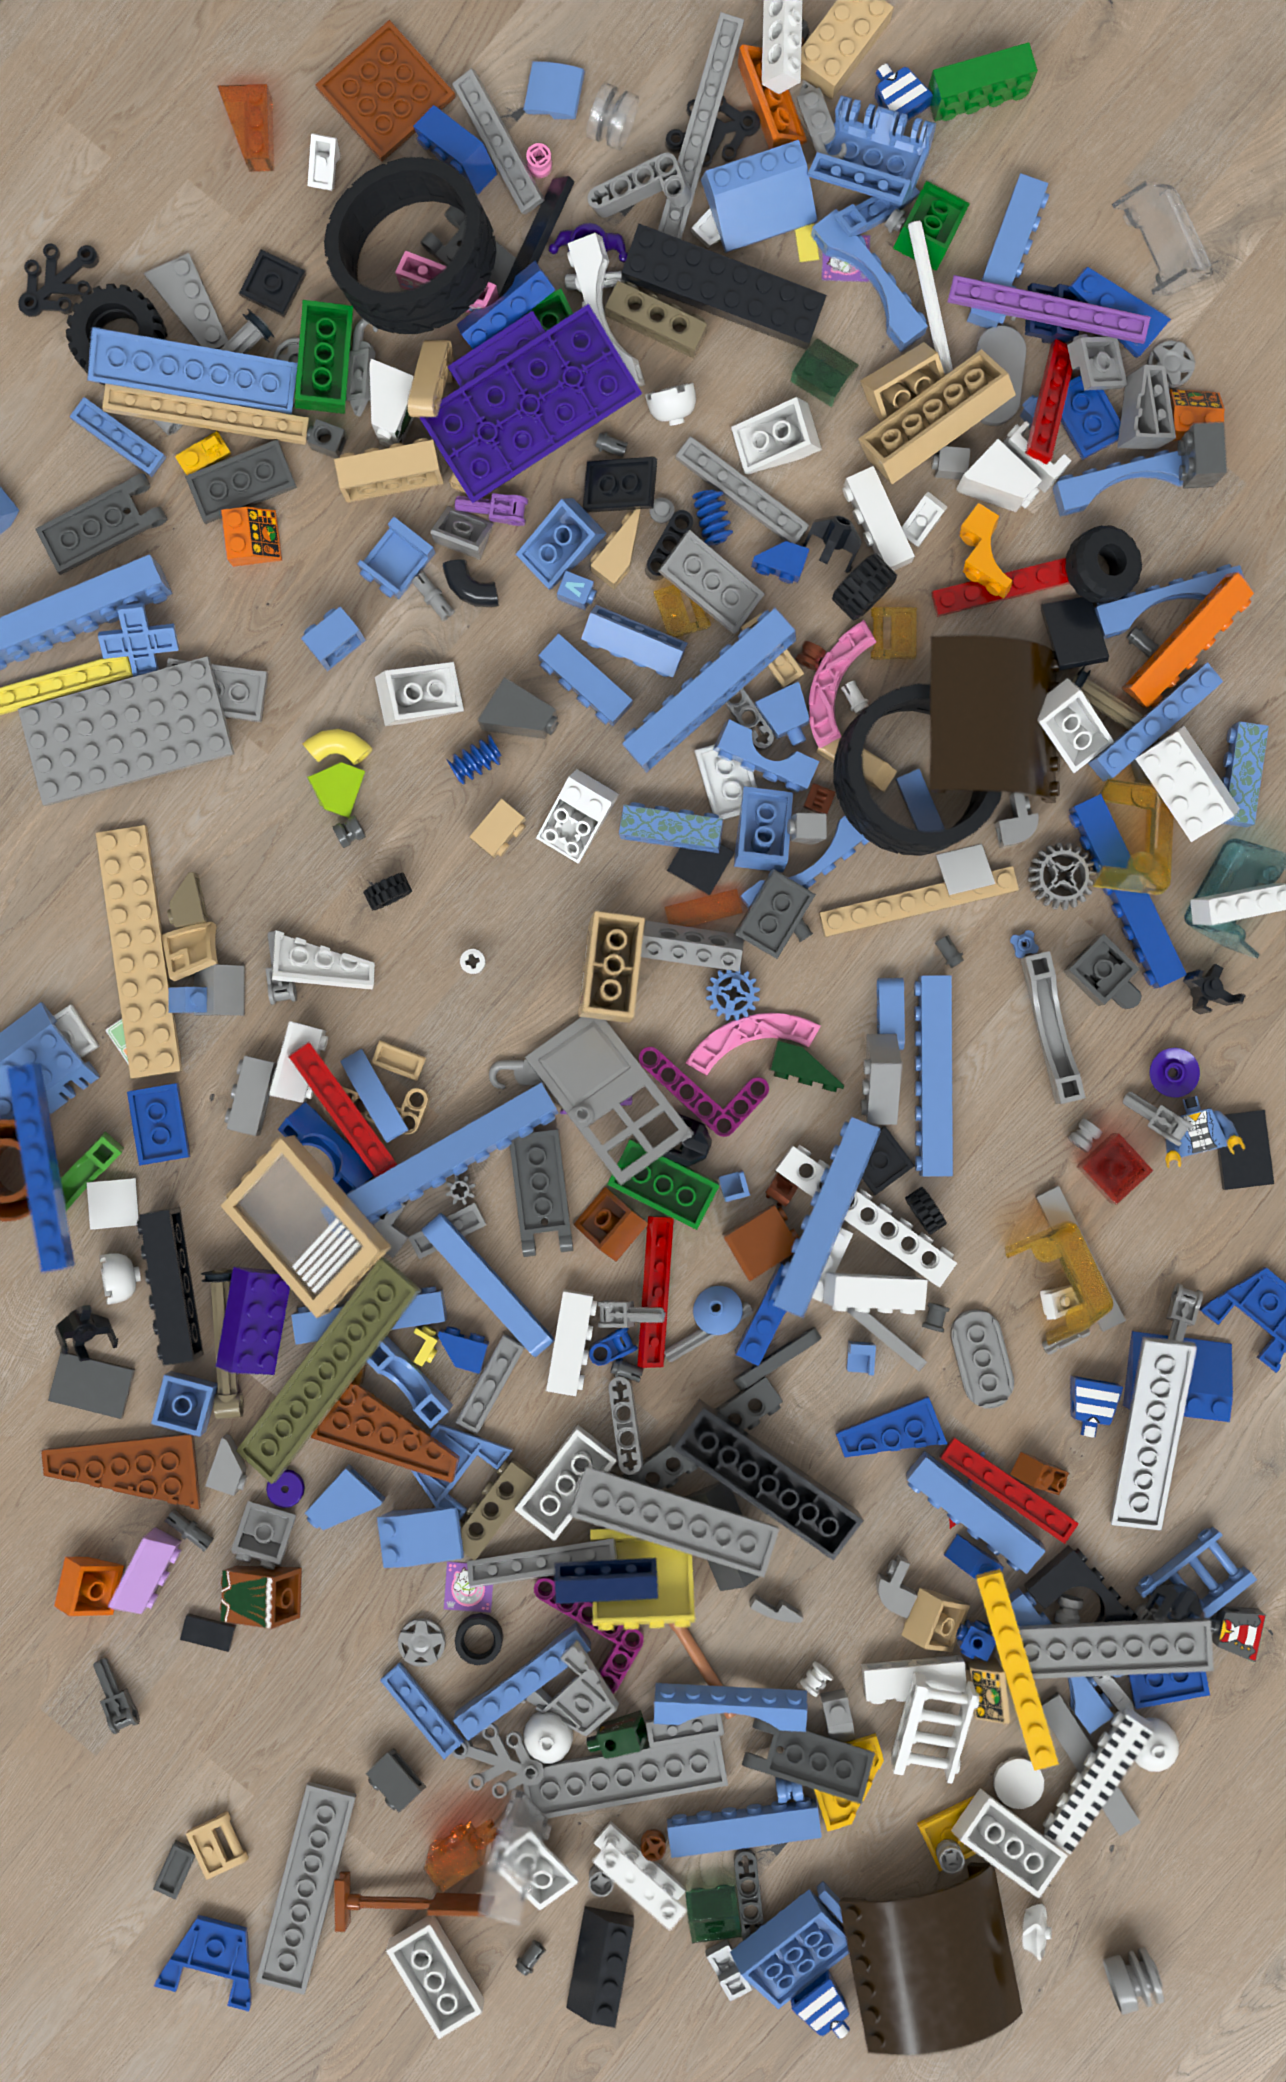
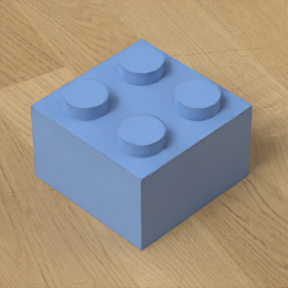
M341 606L338 609L333 608L323 616L324 620L318 625L313 624L309 626L301 638L327 672L366 641L358 627Z
M174 1371L164 1374L151 1424L199 1437L207 1431L214 1405V1397L218 1389L217 1383Z

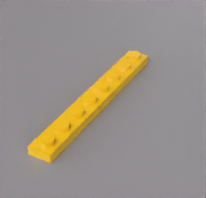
M1001 1569L976 1575L1033 1769L1036 1771L1058 1765L1057 1756Z

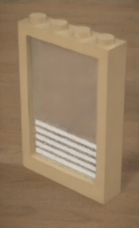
M294 1135L284 1138L281 1136L271 1144L272 1149L256 1161L257 1166L242 1176V1183L227 1193V1199L221 1207L313 1315L319 1318L329 1314L378 1260L384 1256L391 1246Z

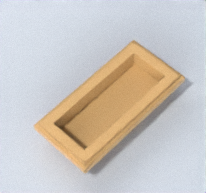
M379 1040L371 1064L418 1081L426 1058Z

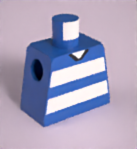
M886 63L876 71V75L881 81L876 86L875 91L877 104L880 107L899 112L898 122L902 113L908 115L909 121L930 107L933 94L908 67H903L894 73L888 63Z
M1071 1375L1070 1414L1074 1419L1082 1421L1081 1435L1096 1437L1097 1424H1111L1123 1391V1386L1118 1383Z
M829 1970L790 2000L792 2010L820 2036H824L832 2030L841 2039L850 2031V2027L844 2021L849 2016L848 2005Z

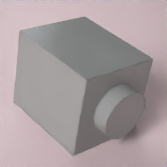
M945 446L937 454H934L931 468L936 469L935 478L961 480L969 469L970 448Z

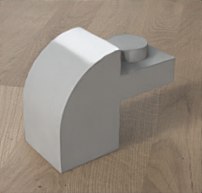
M1012 793L1009 796L1013 818L995 823L999 848L1020 844L1035 832L1039 816L1038 813L1028 815V811H1030L1028 796L1024 797V794Z
M406 1202L401 1204L402 1207L391 1214L385 1213V1217L380 1216V1220L373 1224L391 1246L386 1254L392 1258L397 1255L410 1236L394 1225L408 1203Z
M897 1555L896 1559L891 1560L887 1567L886 1574H888V1577L878 1573L876 1589L882 1603L888 1610L907 1619L916 1601L917 1594L915 1590L901 1584L910 1563L906 1558Z

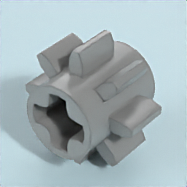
M458 1175L454 1176L456 1182L446 1183L451 1189L445 1195H452L454 1197L453 1204L457 1203L458 1200H462L463 1204L466 1205V1197L474 1198L476 1196L471 1192V1188H474L476 1184H469L467 1182L469 1179L468 1175L464 1177V1180H460ZM457 1183L467 1187L464 1196H461L460 1193H455V1189L458 1188Z

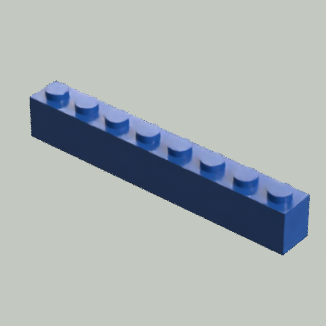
M1097 795L1069 809L1071 813L1069 820L1072 826L1078 828L1081 837H1079L1083 849L1085 851L1088 850L1092 859L1090 861L1094 862L1092 868L1096 873L1099 872L1103 881L1101 882V887L1107 896L1110 895L1113 902L1111 905L1113 913L1117 918L1121 919L1124 925L1122 927L1123 934L1128 941L1131 940L1135 948L1133 950L1134 957L1138 963H1142L1146 971L1143 973L1148 985H1152L1156 989L1186 976L1187 973L1102 795Z
M33 1063L7 1068L41 1273L75 1266L42 1067L41 1064Z

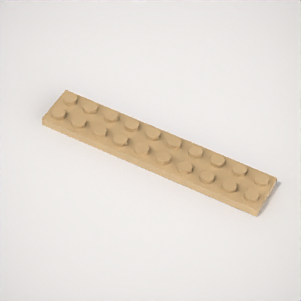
M142 825L96 833L130 1077L131 1079L180 1072L182 1071L175 1016L174 1013H169L168 988H170V981L162 941L163 933L147 826Z

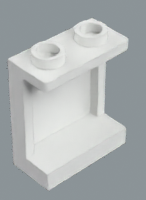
M1027 421L1021 427L1016 424L1008 433V437L1003 444L1042 480L1038 488L1046 493L1063 474L1071 460L1063 454L1054 465L1051 462L1046 465L1026 455L1025 451L1028 441L1023 438V435L1030 424Z

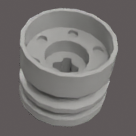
M1145 1947L1138 1949L1139 1962L1133 1951L1128 1952L1129 1965H1125L1120 1955L1103 1959L1105 1972L1121 2015L1138 2010L1137 1997L1141 1996L1147 2007L1152 2006L1149 1993H1152L1157 2004L1164 2002L1159 1972Z

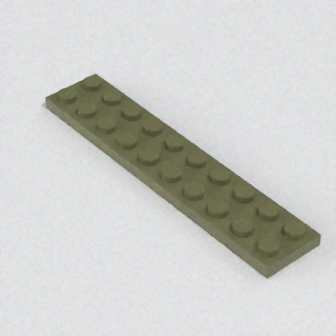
M380 1258L236 1452L271 1484L276 1483L421 1289L386 1258Z

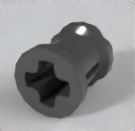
M928 1302L929 1311L926 1322L922 1323V1327L944 1333L943 1322L946 1312H949L950 1308Z

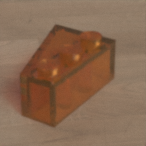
M217 85L249 172L274 171L272 96L268 85Z

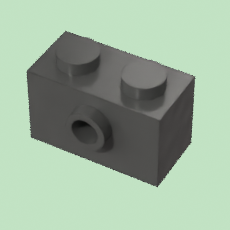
M394 1748L387 1752L366 1773L369 1777L370 1785L375 1790H380L386 1797V1804L392 1810H397L398 1813L405 1809L426 1788V1785Z

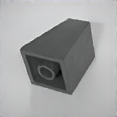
M505 677L478 718L479 725L484 731L545 739L548 734L552 735L559 724L555 708Z

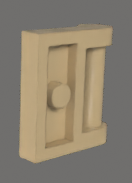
M228 1811L186 1832L188 1841L206 1880L234 1868L249 1859L246 1850L243 1851L230 1823L231 1816ZM220 1826L234 1855L229 1859L215 1831V1828Z

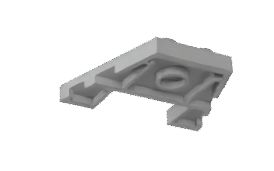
M576 1640L563 1652L560 1659L578 1675L553 1698L540 1687L521 1702L525 1704L528 1701L537 1706L536 1710L543 1714L545 1712H552L559 1715L569 1728L584 1736H588L616 1711L619 1703L581 1644Z

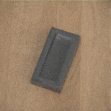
M175 1840L153 1890L176 1900L196 1857L192 1847Z

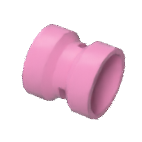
M542 143L531 145L526 154L528 170L533 177L544 178L552 170L551 152Z

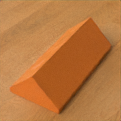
M741 45L739 47L738 67L755 113L759 116L760 126L768 148L772 149L796 140L800 141V145L805 144L807 138L789 90L778 94L762 85V48Z

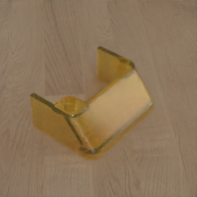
M1107 779L1099 793L1105 802L1147 809L1145 853H1134L1128 860L1127 869L1103 866L1093 881V887L1153 895L1163 894L1171 883L1174 816L1159 793L1152 786L1143 783Z
M1071 1221L1062 1222L1005 1247L1007 1259L1030 1248L1035 1258L1041 1262L1048 1263L1059 1259L1080 1303L1067 1311L1065 1316L1066 1325L1045 1333L1049 1346L1088 1329L1112 1310V1296L1079 1227Z

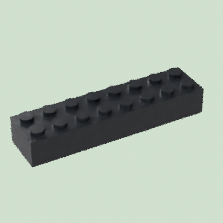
M638 224L621 274V280L807 350L827 296L642 224Z
M701 1399L696 1402L669 1438L674 1450L833 1561L864 1521L857 1509Z

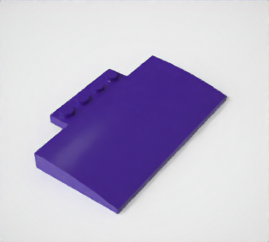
M587 304L546 332L534 312L531 311L447 366L460 388L441 400L437 417L419 418L473 504L642 395V392L592 308Z

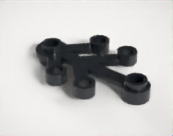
M723 96V105L720 106L718 112L724 113L733 121L724 123L716 118L711 135L712 139L709 142L706 153L710 160L704 162L703 167L711 165L713 155L726 134L736 132L731 143L726 144L722 149V158L726 162H732L736 158L737 150L746 136H753L759 130V116L752 110L738 111L726 103V99ZM695 99L690 100L687 104V114L689 116L692 113L690 107L694 105ZM745 119H750L752 121V125L746 126L743 123V121ZM678 129L669 131L665 141L667 149L673 153L680 152L686 132ZM672 136H678L680 141L677 143L671 140ZM730 149L734 152V155L729 157L725 154V151Z
M49 243L43 248V253L47 258L45 285L38 291V276L42 271L41 266L35 260H28L24 265V269L28 274L27 292L20 296L18 306L20 311L28 317H36L43 310L58 311L66 315L72 313L73 303L68 297H61L58 301L45 300L51 294L79 295L81 297L84 293L90 295L93 292L92 287L87 281L82 280L77 284H65V282L82 267L91 269L97 266L99 255L96 250L89 245L82 246L77 252V257L56 275L60 251L56 245ZM54 249V250H55V254L52 255V256H49V255H48V252H49L50 250ZM90 252L88 258H83L84 253ZM31 266H37L35 271H29ZM83 286H87L88 290L84 293H81L80 289ZM30 300H34V304L32 306H27V303ZM68 302L69 306L66 309H62V304Z

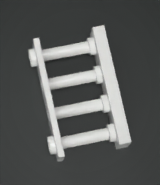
M914 1672L890 1757L894 1774L904 1775L906 1765L909 1766L912 1763L944 1769L947 1783H953L955 1773L958 1774L960 1770V1755L973 1710L977 1709L979 1704V1694L976 1693L973 1682L968 1681L965 1693L930 1688L926 1683L924 1673ZM931 1698L960 1703L959 1714L954 1715L924 1710V1700ZM926 1720L955 1725L952 1737L917 1731L918 1722ZM921 1742L949 1747L946 1758L911 1753L912 1744Z
M610 1821L594 1839V1844L601 1851L593 1859V1863L667 1929L671 1930L687 1911L678 1902L679 1898L686 1892V1888L656 1861L645 1859L641 1853V1847Z

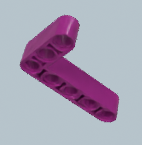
M646 1047L639 1054V1062L642 1067L713 1132L721 1137L730 1136L769 1093V1085L766 1080L759 1077L752 1078L722 1109L656 1048ZM653 1051L657 1055L655 1064L646 1065L643 1062L642 1058L645 1052ZM672 1068L675 1071V1079L672 1082L663 1081L661 1078L663 1069ZM756 1081L764 1085V1092L759 1096L753 1095L750 1090L752 1083ZM683 1085H690L694 1089V1094L690 1099L681 1097L680 1088ZM737 1100H743L747 1103L745 1113L737 1114L734 1111L733 1107ZM704 1101L712 1105V1112L707 1116H702L698 1111L699 1104ZM722 1118L728 1119L731 1124L729 1131L725 1133L719 1132L717 1129V1122Z
M554 1575L536 1578L534 1593L538 1599L614 1642L598 1670L602 1678L610 1676L614 1679L611 1685H607L612 1694H614L643 1645L644 1632L642 1627L639 1625V1629H624V1625H617L613 1630H598V1626H593V1616H585L582 1612L585 1607L593 1608V1602L556 1604ZM547 1581L552 1585V1589L546 1592L542 1591L539 1588V1584ZM630 1632H635L639 1635V1639L631 1642L626 1639V1635ZM617 1654H623L627 1660L619 1664L613 1658Z

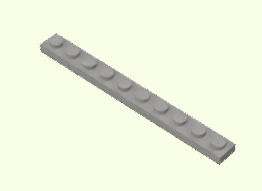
M722 12L719 15L678 158V162L684 170L691 190V199L685 206L676 207L667 198L658 231L682 239L744 24V19ZM677 188L673 195L678 194L681 188Z

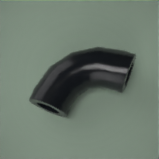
M450 560L442 564L448 586L460 600L475 607L499 606L496 583H484L475 580L469 573L466 560Z

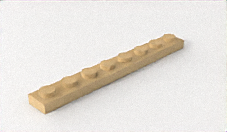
M105 384L103 412L306 445L308 417Z
M1014 867L991 871L995 881L993 885L949 895L946 883H941L820 912L819 916L824 936L829 937L1016 892L1019 888Z

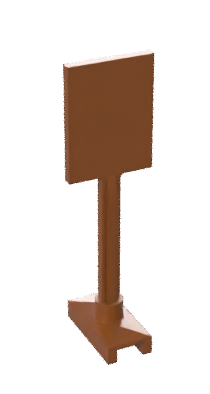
M340 1871L339 1879L334 1880L335 1932H345L351 1923V1910H360L361 1908L415 1910L428 1908L427 1915L488 1917L496 1900V1894L436 1893L433 1899L422 1897L361 1896V1894H351L350 1872Z

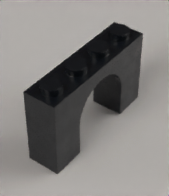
M1069 1545L1024 1584L1044 1609L1051 1605L1065 1591L1073 1587H1087L1094 1590L1100 1600V1612L1094 1623L1135 1621L1138 1617L1128 1605L1123 1607L1118 1602L1121 1596L1112 1586L1108 1589L1104 1586L1102 1581L1105 1578L1095 1567L1090 1570L1085 1564L1088 1559L1079 1548L1074 1551Z

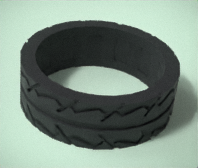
M404 157L388 161L387 164H381L365 172L351 184V188L346 189L336 202L329 217L330 223L326 226L324 237L325 257H328L326 262L335 282L356 312L366 322L383 331L397 334H420L432 331L434 328H440L456 320L470 308V305L476 302L485 290L492 275L490 272L494 269L497 253L495 235H492L494 230L472 185L458 170L445 162L431 158L425 159L423 157ZM419 202H439L449 204L466 214V228L461 246L448 266L432 280L417 288L402 292L372 290L358 282L357 268L361 249L373 229L391 213Z
M931 684L903 686L876 699L848 725L839 740L834 757L833 783L837 799L846 818L861 835L863 834L865 839L881 849L896 854L899 852L902 855L922 856L936 853L974 834L992 816L1002 796V792L973 791L965 813L952 828L928 832L910 829L895 822L873 800L866 786L862 768L863 749L867 735L874 723L885 715L906 711L930 715Z

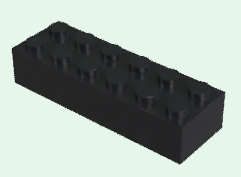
M176 1207L140 1214V1220H137V1230L139 1235H142L144 1245H141V1255L143 1260H146L148 1270H145V1280L147 1285L151 1287L152 1295H149V1305L151 1310L155 1312L156 1320H153V1330L155 1335L159 1337L160 1345H157L158 1358L162 1360L163 1366L194 1361L204 1355L181 1209Z

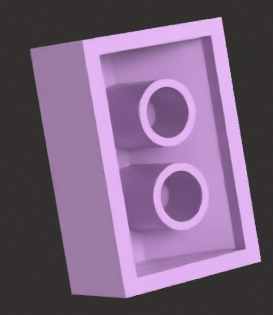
M156 1527L153 1528L142 1539L108 1607L142 1614L147 1607L151 1609L158 1598V1595L155 1594L158 1586H163L170 1572L166 1571L169 1564H174L181 1553V1550L178 1549L181 1540Z

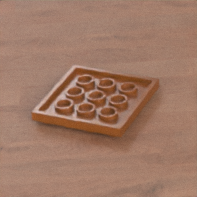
M390 20L315 84L320 94L381 162L416 133L413 126L433 105L442 110L456 98L454 91Z

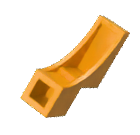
M978 503L964 521L960 530L959 537L962 538L963 542L968 546H975V549L965 561L963 573L972 582H979L985 586L992 595H999L1004 599L1010 591L1013 580L1001 571L991 551V536L997 527L999 515Z

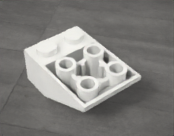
M576 769L568 777L536 839L579 864L619 794Z

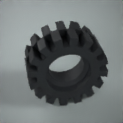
M398 873L373 884V886L364 890L363 893L373 911L403 899L412 892V889L405 874Z
M922 1186L905 1197L912 1212L928 1234L931 1235L947 1225L938 1206H936L933 1199H931Z

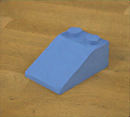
M574 498L561 499L516 555L550 590L563 579L565 571L570 572L593 551L607 533Z
M743 787L734 867L765 871L774 869L783 873L788 863L790 834L787 833V823L792 815L793 792Z
M457 1507L392 1510L377 1517L384 1568L409 1567L464 1558Z

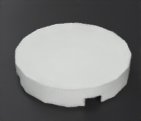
M1013 1756L1008 1758L1009 1760L1001 1762L993 1775V1786L998 1798L1005 1805L1013 1809H1025L1033 1806L1040 1799L1044 1791V1778L1041 1770L1034 1771L1031 1760L1026 1757Z

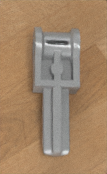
M271 931L267 935L272 967L266 968L270 1003L274 1005L277 1001H297L295 982L272 980L275 931Z
M1128 1092L1124 1096V1105L1149 1120L1148 1127L1178 1146L1182 1144L1181 1139L1188 1128L1194 1126L1165 1106L1160 1105L1159 1108H1156L1133 1092Z
M1179 1283L1175 1285L1166 1317L1173 1320L1168 1340L1183 1341L1187 1325H1195L1203 1299L1202 1291L1197 1290L1195 1292L1183 1288V1285Z
M597 1301V1306L600 1307L598 1327L629 1328L635 1326V1322L662 1323L664 1317H666L663 1308L634 1307V1301Z

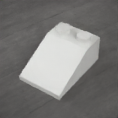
M798 397L731 427L745 474L800 460L822 450L809 405Z
M454 662L386 670L375 677L385 726L411 723L464 711Z

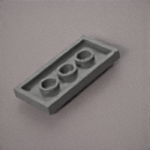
M277 439L185 476L205 525L221 519V510L251 507L297 488Z

